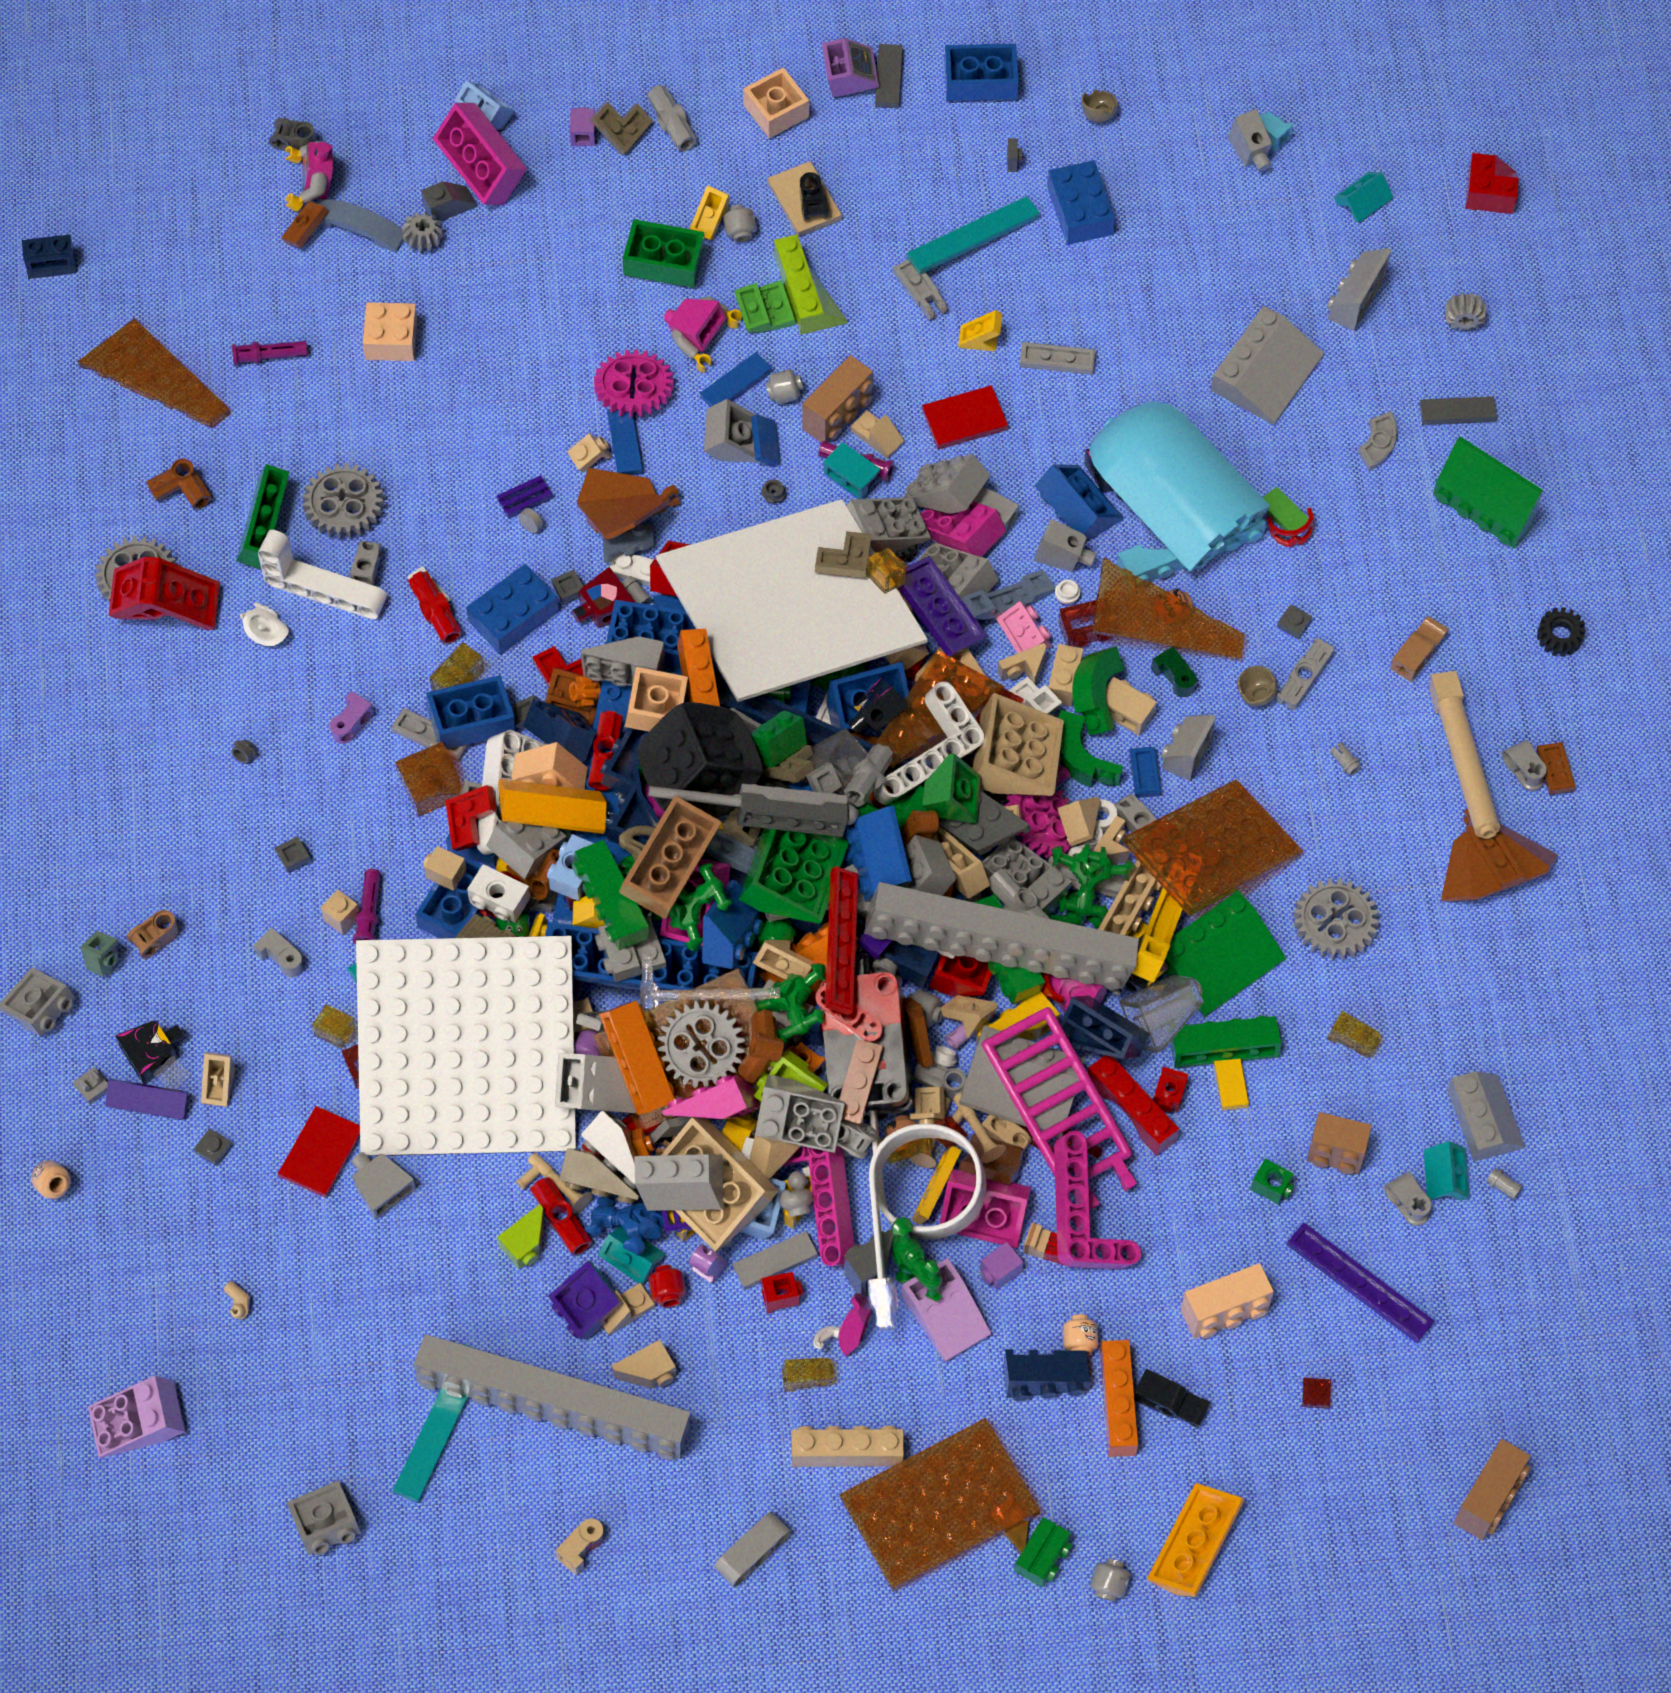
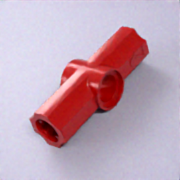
M427 571L413 574L408 583L419 601V607L426 621L432 624L442 644L455 642L462 635V632L451 614V608L442 592L439 593Z
M614 711L600 713L597 736L593 743L594 753L588 786L599 791L610 789L601 784L603 774L600 773V770L606 759L611 760L614 755L611 752L617 738H620L623 716ZM605 748H608V749L611 750V751L608 752V753H601V752H600L602 749H605Z
M550 1177L542 1178L535 1182L530 1188V1192L537 1203L543 1207L551 1228L557 1232L572 1256L579 1255L586 1251L592 1245V1242L573 1214L571 1205L564 1200ZM558 1213L567 1214V1217L563 1220L554 1218Z

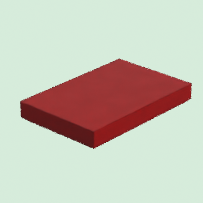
M992 385L922 405V412L938 450L1008 430L1007 421Z
M315 1106L281 1166L278 1177L327 1198L360 1139V1125Z

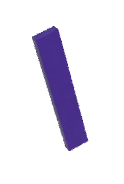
M1304 1222L1287 1241L1286 1245L1415 1343L1418 1344L1434 1324L1432 1318Z

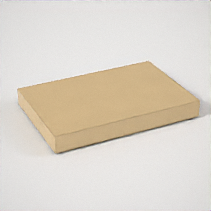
M811 161L767 178V184L798 237L842 220V214L823 182L822 187L827 202L828 218L817 216L810 217L806 221L803 220L800 200V178L808 172L818 174Z

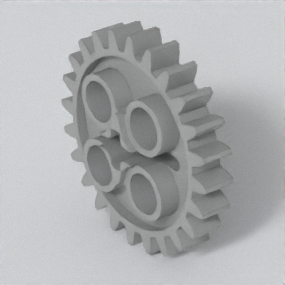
M336 463L335 470H331L326 466L325 474L317 471L318 479H309L311 486L304 487L306 494L302 495L304 502L302 505L306 519L310 520L312 527L318 526L319 533L327 529L328 537H331L336 532L338 539L342 537L343 533H346L348 538H351L353 531L361 535L360 528L362 527L370 530L369 522L376 524V516L382 515L381 507H384L382 499L384 498L383 490H381L380 482H376L374 474L368 476L366 468L359 472L357 464L353 469H349V464L346 463L344 469H340L338 463ZM356 489H360V490H361V491H359V492H353V491L356 490Z
M133 536L132 542L128 543L126 538H123V545L120 546L114 542L115 549L112 551L106 548L107 557H99L101 564L96 565L98 572L95 574L98 590L101 591L102 598H107L110 605L113 572L115 568L120 567V564L134 561V556H138L137 559L142 557H159L176 564V560L172 558L171 550H166L164 543L157 546L156 539L148 543L146 536H144L141 542H138L136 536Z
M1328 878L1327 885L1325 886L1319 880L1317 889L1310 885L1307 891L1308 894L1302 892L1301 900L1296 902L1295 908L1297 910H1294L1293 914L1296 920L1293 926L1299 928L1297 937L1305 936L1302 944L1307 945L1311 943L1310 952H1314L1318 948L1320 949V957H1323L1328 952L1331 960H1333L1335 954H1339L1340 958L1344 960L1345 953L1347 952L1352 958L1355 956L1356 949L1361 953L1364 952L1365 945L1370 946L1372 942L1371 937L1376 936L1377 930L1375 928H1378L1379 920L1376 919L1379 911L1372 910L1375 907V901L1367 902L1370 895L1369 892L1361 895L1362 886H1358L1354 890L1352 888V881H1349L1345 886L1341 878H1339L1337 884H1333L1331 878ZM1340 900L1341 902H1343V904L1337 905L1334 904L1332 901ZM1313 914H1319V915H1321L1323 918H1322V919H1316V918H1314L1312 915H1313ZM1349 919H1357L1360 923L1353 924ZM1336 933L1340 938H1332L1329 934Z
M699 1000L694 1002V1008L685 1003V1012L676 1008L674 1012L677 1018L669 1015L666 1019L671 1025L661 1026V1029L666 1032V1035L658 1037V1040L665 1042V1045L658 1048V1051L666 1052V1055L661 1059L663 1062H670L666 1071L676 1070L674 1079L680 1075L684 1076V1085L691 1079L693 1080L694 1088L698 1086L700 1081H703L704 1087L707 1086L708 1088L710 1080L717 1086L716 1081L719 1080V1076L722 1078L729 1076L727 1070L734 1073L737 1071L733 1062L741 1063L743 1061L737 1055V1053H744L746 1050L739 1046V1043L744 1042L746 1037H741L737 1034L743 1027H734L733 1024L738 1018L729 1019L727 1017L730 1009L721 1013L720 1003L714 1009L710 1007V1000L705 1002L704 1007H701ZM701 1018L709 1020L711 1030L708 1032L701 1031L698 1027V1020ZM687 1024L692 1026L699 1040H707L708 1043L705 1045V1048L717 1060L716 1064L711 1061L703 1047L700 1049L696 1047L698 1039L687 1029ZM677 1035H686L690 1040L689 1047H680L676 1042ZM717 1040L724 1041L727 1045V1052L723 1054L716 1052L714 1042ZM700 1056L704 1058L706 1062L705 1068L696 1069L692 1063L693 1057Z

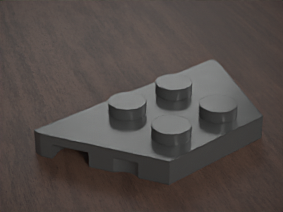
M980 790L977 823L941 818L939 824L951 836L978 855L992 850L995 846H1001L1009 842V837L1023 831L1025 834L1031 830L1027 822Z

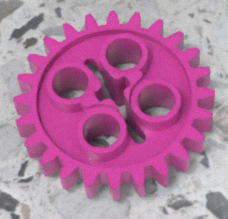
M635 349L634 354H630L628 350H625V355L623 356L615 352V359L608 356L607 363L601 362L600 369H596L594 393L597 394V400L602 401L604 408L610 406L611 413L618 409L619 416L628 412L629 417L632 418L634 412H637L642 417L643 411L651 415L652 408L660 410V403L667 404V398L672 397V390L674 389L673 373L670 372V366L665 365L664 359L657 361V354L648 357V351L641 355L638 349ZM633 368H637L635 397L631 399Z
M1055 790L1053 796L1009 794L1007 796L1010 802L1005 807L1019 805L1021 819L1031 827L1029 832L1025 834L1020 832L1015 834V836L1021 835V843H1028L1030 850L1036 849L1038 856L1043 853L1045 858L1050 857V855L1053 856L1051 849L1056 846H1061L1063 853L1072 847L1068 842L1058 812V808L1067 805L1070 800L1069 798L1063 799V790L1058 792Z

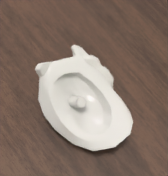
M255 602L254 609L240 614V618L243 620L244 631L249 638L258 644L275 646L281 643L288 635V627L278 619V614L268 606H262Z

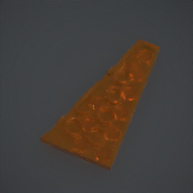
M135 318L78 360L79 367L85 370L87 368L93 370L100 377L110 378L118 382L120 386L152 401L155 399L163 403L165 407L171 410L174 408L185 413L186 417L210 428L215 427L231 414L230 409Z
M1106 557L1102 559L1092 633L1170 648L1173 646L1175 649L1238 661L1242 658L1244 633L1220 620L1211 618L1196 607H1191L1175 595L1149 581L1142 580L1133 575V572L1113 564V561Z
M937 650L904 701L909 706L889 722L875 745L888 746L893 751V760L889 767L893 768L943 734L944 731L925 703L926 694L939 682L951 684L971 714L985 705L993 693L1000 695L1005 686ZM936 693L937 697L940 700L944 701L943 696L939 693ZM951 714L952 719L958 722L957 717Z

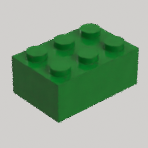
M633 219L622 258L623 275L695 288L705 251V232Z

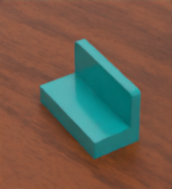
M1367 172L1334 196L1337 205L1349 207L1356 222H1361L1393 198L1382 172Z
M844 442L823 461L824 474L858 499H865L868 496V485L880 473V468Z
M1447 1141L1425 1149L1424 1165L1427 1197L1430 1200H1436L1450 1196L1460 1201L1470 1198L1466 1148Z
M620 1226L608 1234L598 1256L642 1285L647 1281L654 1265L663 1260L666 1254L647 1240H642L646 1248L641 1255L637 1256L624 1249V1241L630 1238L627 1237L625 1230Z

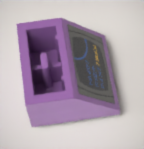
M847 38L822 43L827 79L833 98L879 88L872 47Z

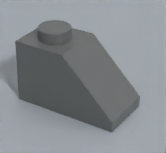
M442 181L421 190L423 207L427 215L435 214L438 221H444L477 207L467 186Z

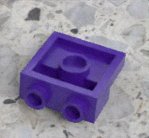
M592 1261L585 1262L548 1295L553 1303L551 1307L559 1317H564L567 1321L568 1331L575 1338L586 1340L606 1324L607 1321L605 1319L623 1304Z

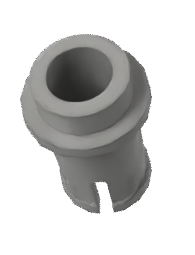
M632 576L627 577L622 582V585L635 603L649 604L652 598L638 584L639 580Z
M1343 742L1337 744L1342 754L1339 753L1335 746L1331 749L1330 754L1343 767L1342 771L1345 774L1348 773L1351 776L1359 771L1361 768L1360 759L1355 758Z
M1494 1168L1486 1180L1490 1184L1489 1187L1492 1188L1494 1186L1512 1200L1523 1186L1504 1174L1502 1169L1498 1170Z

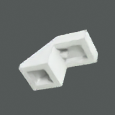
M1028 677L1008 690V697L1011 700L1050 714L1062 705V702L1046 685L1039 689Z

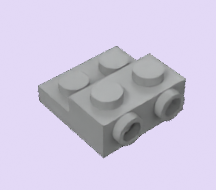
M650 916L645 917L649 925L648 939L618 950L615 942L611 943L605 931L606 925L598 927L599 935L595 936L599 951L604 950L607 958L603 959L607 974L612 973L615 982L666 967V961Z
M31 967L0 1002V1010L2 1013L19 1021L25 1029L41 1037L45 1032L53 1030L56 1019L62 1012H67L72 1008L75 996L65 984Z
M339 1480L286 1502L308 1555L313 1553L315 1555H322L328 1551L330 1546L339 1542L342 1544L350 1543L355 1539V1535L360 1534L356 1519Z

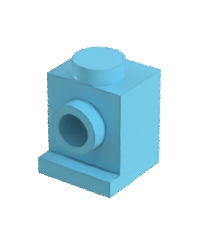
M1268 111L1266 114H1261L1260 117L1272 143L1270 149L1276 152L1291 139L1293 124L1289 122L1286 125L1280 117Z

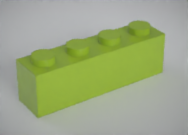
M798 235L775 239L774 258L800 335L847 324L846 318L809 266Z

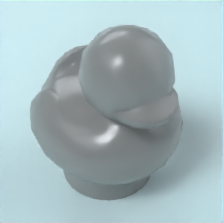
M800 1171L791 1173L788 1178V1184L794 1191L783 1190L780 1194L779 1203L784 1210L788 1211L790 1218L811 1212L809 1205L813 1200V1194L810 1190L804 1188L809 1180Z

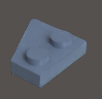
M640 523L610 540L603 538L604 563L611 562L613 555L622 552L625 556H628L636 551L653 547L652 524Z

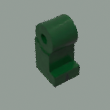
M1173 646L1152 659V672L1156 676L1163 673L1172 684L1174 694L1179 697H1188L1193 693L1196 675Z

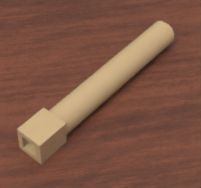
M1450 671L1431 674L1429 692L1436 714L1439 713L1475 835L1484 839L1492 838L1500 830V824L1462 702L1464 695L1457 672Z

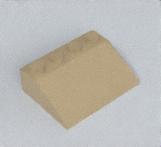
M993 693L981 711L979 726L984 733V741L975 749L973 770L981 776L980 788L997 794L1053 796L1055 793L1064 720Z
M692 1117L661 1156L723 1154L724 1209L675 1210L715 1252H718L764 1210L779 1190L707 1118Z

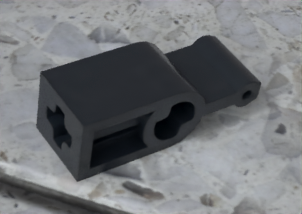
M1148 1369L1145 1370L1134 1392V1401L1165 1416L1179 1418L1196 1428H1199L1211 1403L1206 1399L1189 1393L1180 1384Z

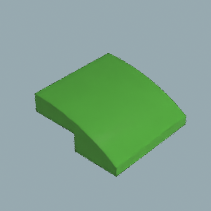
M782 280L762 287H758V284L754 283L734 290L747 332H765L796 325Z

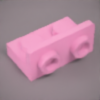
M1019 601L996 618L1017 653L1045 643L1048 649L1053 646L1049 640L1052 637L1050 632L1044 625L1040 626L1037 621L1039 615L1032 605L1027 606Z

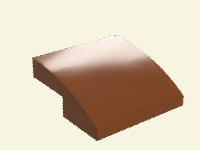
M553 667L544 702L581 713L592 727L598 700L594 701V706L577 707V701H572L569 696L570 684L576 682V677L583 675ZM603 680L597 681V682L599 683V685H600V689H601L602 681H603Z
M910 997L905 998L904 1008L913 1055L916 1061L925 1068L933 1065L922 1005Z

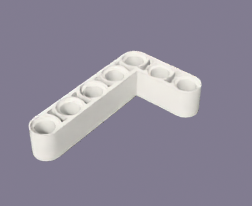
M277 530L268 531L258 551L263 578L267 584L277 589L369 619L378 618L387 599V593L379 587L293 560L288 537Z
M939 682L925 696L926 706L948 738L886 776L883 784L874 790V796L879 803L891 804L923 784L948 756L945 748L950 749L952 753L963 759L983 743L984 733L951 684ZM936 693L941 694L943 696L944 701L940 700L937 697ZM951 714L957 717L958 722L952 719ZM965 736L970 737L973 744L969 743ZM925 760L929 761L932 764L933 769L929 768L926 765ZM905 773L910 774L913 781L908 780ZM885 785L889 786L892 789L893 794H890L886 790Z
M512 730L505 731L488 739L482 787L485 785L493 787L497 812L478 818L477 832L479 844L477 847L482 854L490 855L494 853L486 845L495 826L502 822L499 779L511 780L516 753L547 744Z

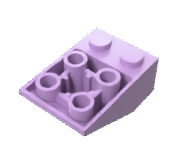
M948 1258L937 1264L942 1277V1284L939 1287L942 1297L939 1302L926 1298L925 1295L928 1289L916 1277L901 1286L902 1299L945 1362L991 1335L963 1279Z
M154 1375L88 1406L99 1458L162 1443L185 1432L174 1381Z

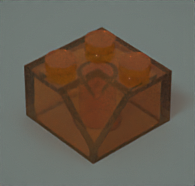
M443 742L395 761L397 775L418 817L446 806L445 800L459 796L462 785Z

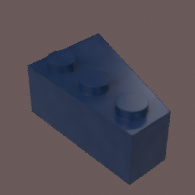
M535 698L532 700L523 724L524 728L547 745L557 742L574 757L583 762L587 758L596 734L581 713Z
M1089 995L1072 997L1060 1023L1074 1049L1093 1051L1094 1053L1121 1059L1140 1057L1150 1035L1149 1032Z
M1005 1349L1003 1372L1006 1397L1013 1398L1015 1401H1023L1029 1399L1030 1396L1041 1395L1042 1398H1053L1061 1393H1068L1070 1396L1084 1394L1085 1391H1089L1090 1386L1086 1351L1053 1350V1354L1038 1355V1350H1029L1028 1355L1014 1354L1013 1349Z

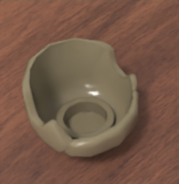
M1095 89L1090 95H1087L1085 92L1083 93L1081 107L1086 118L1093 122L1101 123L1116 115L1118 101L1115 95L1110 92Z
M1261 665L1250 666L1240 674L1237 680V686L1243 701L1253 707L1264 706L1274 700L1278 690L1272 671Z

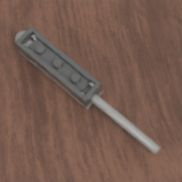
M742 784L739 795L735 794L733 796L649 786L648 796L673 799L676 795L684 801L737 807V825L842 837L846 825L853 824L858 817L856 808L852 805L847 806V795L758 786L756 784Z

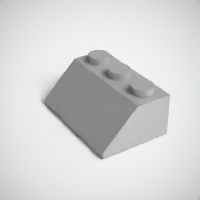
M1385 248L1362 252L1358 260L1354 259L1348 269L1350 274L1347 278L1343 277L1337 290L1339 293L1337 296L1333 295L1327 305V309L1330 310L1328 320L1355 331L1386 278L1391 255L1390 249Z
M1476 1071L1451 1078L1447 1092L1473 1162L1525 1148L1498 1075Z
M723 1154L634 1156L635 1185L647 1211L724 1209Z

